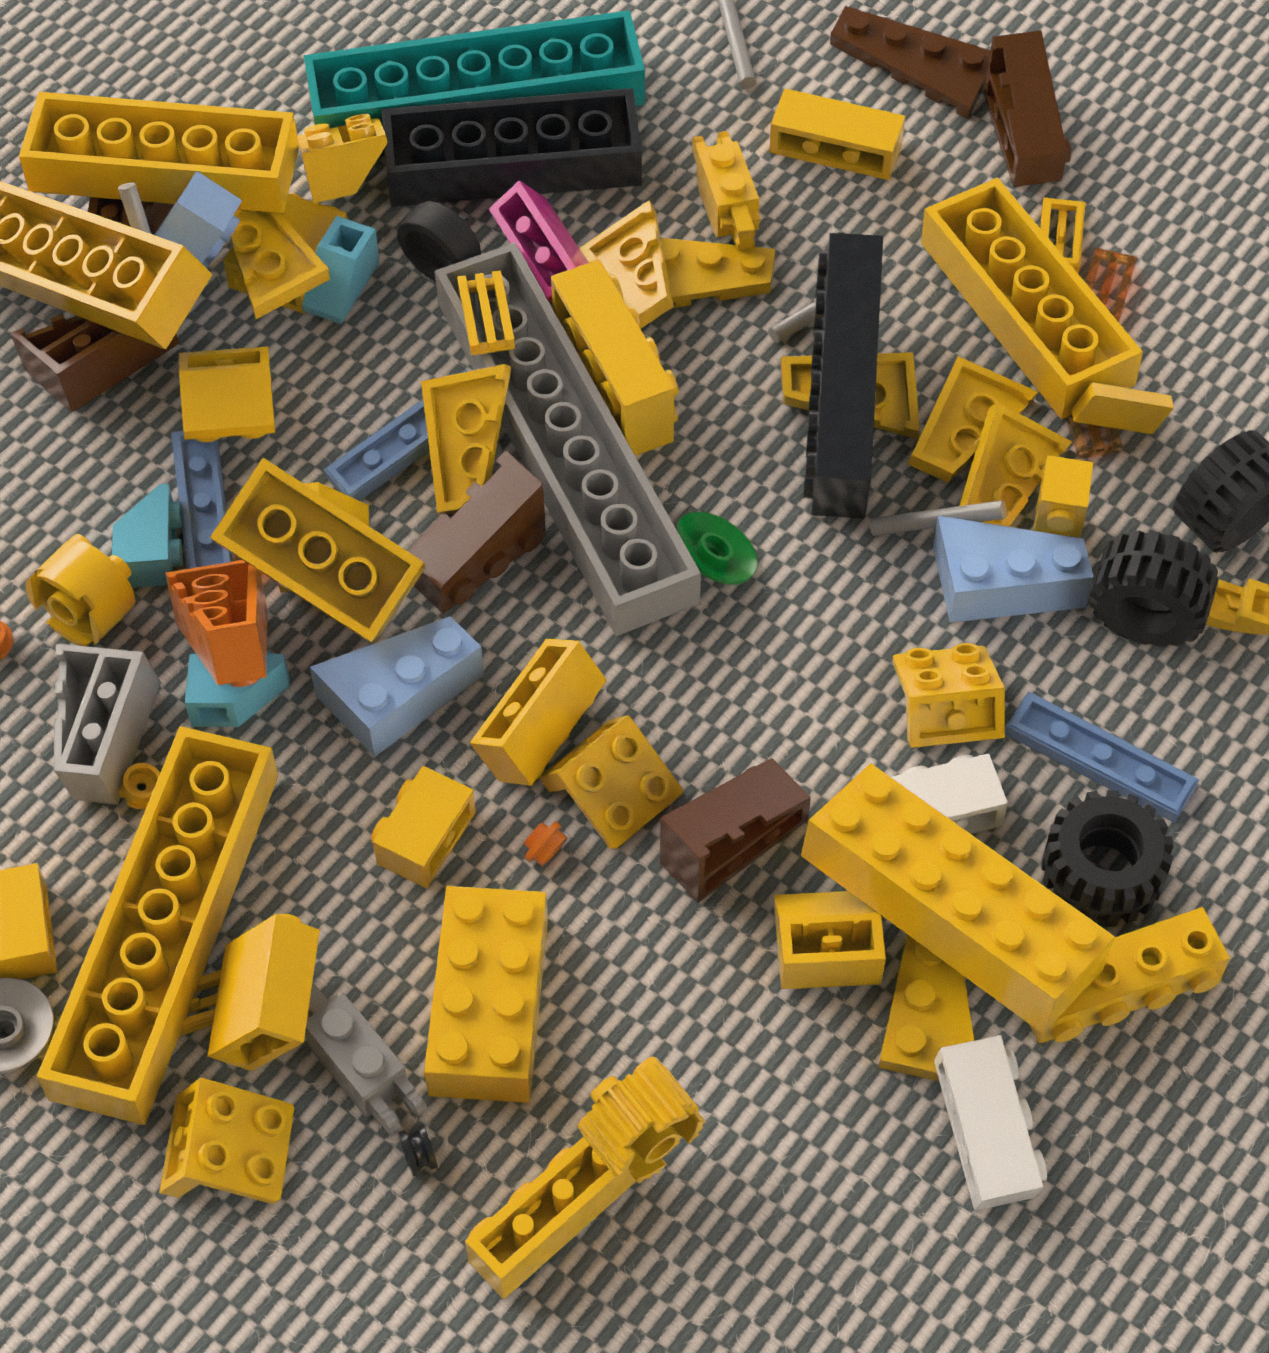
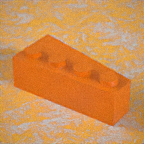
M243 560L165 572L176 625L216 684L230 683L233 687H245L256 683L259 678L267 677L268 608L261 572Z

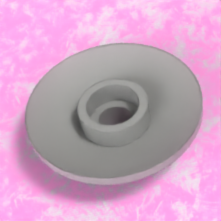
M15 978L0 979V1031L9 1027L15 1029L10 1036L0 1039V1074H7L20 1070L35 1061L46 1049L54 1030L53 1010L47 997L35 985Z

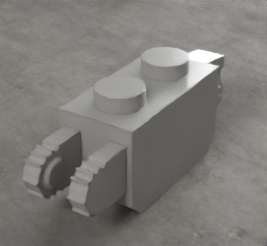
M312 982L305 1030L309 1047L361 1113L366 1117L372 1114L391 1136L395 1135L403 1128L395 1112L389 1109L386 1103L399 1095L409 1111L418 1117L428 1110L425 1101L407 1079L405 1066L344 993L340 996L336 994L328 1000Z

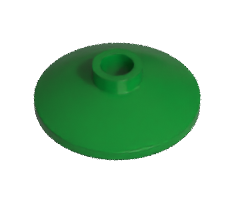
M691 512L685 514L676 524L677 532L703 576L722 584L738 585L750 580L756 572L758 559L753 545L745 534L729 521L707 512Z

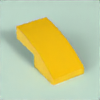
M1249 578L1244 587L1219 579L1206 625L1234 632L1269 635V584Z

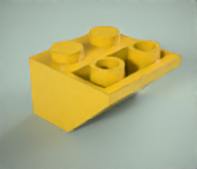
M369 114L356 115L345 120L346 125L329 128V124H317L305 128V134L297 136L314 204L357 193L388 143L385 131L378 117L371 119Z
M268 346L179 353V381L184 440L195 439L199 442H213L221 437L229 436L256 439L265 434L275 433Z
M849 891L774 895L773 902L781 989L881 985L886 957L882 920L878 912Z

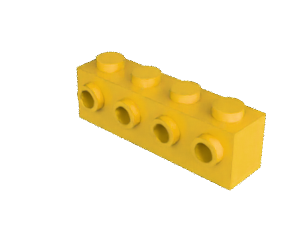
M1204 908L1194 909L1115 937L1102 972L1045 1033L1042 1034L1031 1025L1030 1027L1039 1044L1053 1039L1058 1043L1069 1041L1081 1034L1086 1027L1100 1022L1103 1026H1110L1122 1021L1131 1011L1147 1006L1150 1010L1158 1009L1169 1004L1175 999L1176 995L1190 990H1193L1194 993H1202L1214 988L1221 982L1230 957Z
M582 1137L571 1148H565L551 1160L547 1169L535 1180L519 1187L512 1194L508 1203L494 1216L483 1219L473 1228L465 1240L468 1263L504 1300L636 1181L631 1174L626 1178L623 1176L621 1178L615 1177L587 1140Z

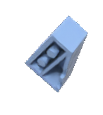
M196 171L156 231L155 236L183 245L208 268L211 261L216 258L224 243L228 241L239 224L240 219L235 217L234 213L242 200Z
M945 516L937 517L933 549L950 623L1086 608L1094 576L1083 538Z
M451 616L310 667L316 697L374 757L484 676L481 646Z

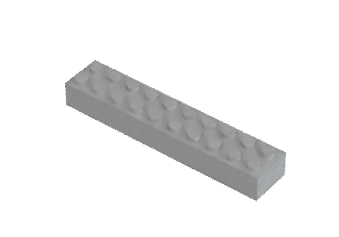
M516 243L435 270L438 305L473 370L507 364L511 367L501 423L525 468L543 483L544 503L615 636L700 604L701 573ZM501 270L514 334L515 349L471 355L457 277L466 275L467 281L475 280V274L484 273V278L493 277V271ZM489 290L487 294L496 340H503L495 291ZM478 292L469 293L478 342H487Z

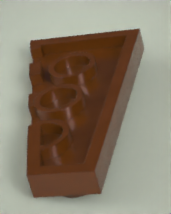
M848 6L844 7L831 32L830 45L872 68L878 65L882 66L892 73V79L903 85L908 81L926 90L925 97L938 104L942 100L957 107L956 113L966 119H969L985 87L990 50Z

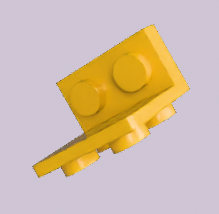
M961 643L953 646L951 649L931 651L926 648H914L906 653L893 655V666L906 695L907 740L910 748L1005 738V687L985 646Z
M629 715L605 722L539 777L549 792L567 790L610 849H616L683 793L681 785Z
M202 1077L176 1095L159 1193L179 1198L200 1184L270 1204L278 1202L281 1199L294 1114L293 1104Z

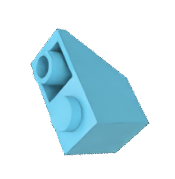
M336 216L315 252L329 268L330 280L305 293L302 309L310 314L342 324L380 263L376 229Z
M159 484L113 524L112 555L123 559L131 569L132 574L128 581L132 588L168 585L165 572L175 571V567L183 565L181 540L175 539V529L182 528L181 501H173L169 484Z
M267 651V677L259 678L256 683L245 687H233L230 683L217 685L197 654H190L185 706L191 727H239L289 687L290 676L285 654H275Z

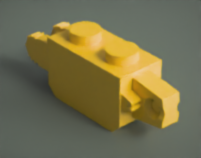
M728 131L718 132L717 145L706 146L703 136L692 137V151L697 164L698 189L715 237L732 235L738 250L754 248L755 241L753 237L755 236V230L759 229L760 224L759 196L738 141L732 142Z

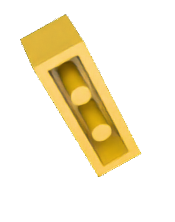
M784 88L771 122L769 153L890 180L902 146L905 116Z
M546 638L470 741V745L499 782L532 786L543 774L546 765L561 744L568 739L571 730L583 713L593 704L596 695L607 679L580 641Z

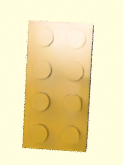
M598 259L551 276L553 311L634 455L637 456L674 442V423L678 422V413L674 405V396L679 394L677 381L670 369L664 371L660 364L659 352L654 340L651 337L645 338L642 333L640 319L634 306H627L624 302L622 288L614 273L608 274L601 260Z
M265 458L261 459L210 536L215 543L371 644H375L426 567L422 560Z
M446 886L424 1067L428 1096L530 1103L548 924L546 892Z

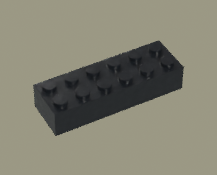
M633 88L382 109L383 129L388 142L385 146V158L391 207L419 205L427 201L443 203L501 198L519 180L539 194L642 186V149Z
M829 233L828 250L819 249L811 389L808 411L809 422L806 444V471L803 498L812 499L811 515L862 519L866 517L872 470L884 236Z

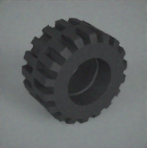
M1255 430L1240 433L1209 453L1187 477L1173 505L1174 514L1215 553L1224 552L1242 544L1269 522V442Z
M1140 530L1131 531L1130 535L1122 533L1116 536L1114 541H1109L1105 547L1090 591L1089 604L1094 609L1093 614L1095 617L1103 621L1105 627L1119 633V636L1131 639L1144 645H1156L1157 647L1185 645L1186 641L1193 642L1205 629L1219 581L1217 567L1210 563L1211 558L1205 552L1198 551L1196 545L1191 542H1184L1180 540V537L1171 534L1170 536L1164 535L1157 531H1150L1149 533H1144Z
M1096 790L1087 792L1084 801L1079 797L1073 798L1068 802L1066 810L1061 808L1056 814L1054 823L1050 827L1041 870L1045 871L1043 882L1047 889L1053 888L1054 894L1095 923L1097 920H1105L1106 927H1117L1120 918H1123L1126 924L1137 921L1139 912L1146 915L1153 908L1155 900L1158 901L1172 865L1173 856L1171 853L1174 845L1172 837L1166 836L1168 830L1164 819H1154L1156 810L1151 805L1147 804L1143 808L1137 804L1138 797L1129 794L1127 799L1118 797V791L1107 790L1106 796L1100 797ZM1092 846L1113 848L1122 853L1132 867L1122 871L1103 870L1089 862L1082 853V850Z

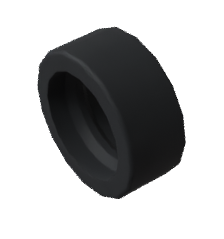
M427 201L419 204L400 224L397 230L398 243L404 255L415 268L435 282V270L481 255L480 244L473 230L458 214L440 203Z

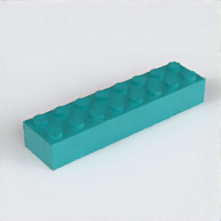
M630 10L303 55L314 125L325 123L329 124V128L346 125L345 120L347 118L361 114H369L371 119L378 117L383 127L382 109L633 88L635 106L645 105V68Z

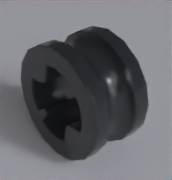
M424 1124L417 1125L416 1131L411 1134L405 1132V1130L398 1132L412 1176L418 1175L419 1170L423 1166H428L431 1170L438 1168Z

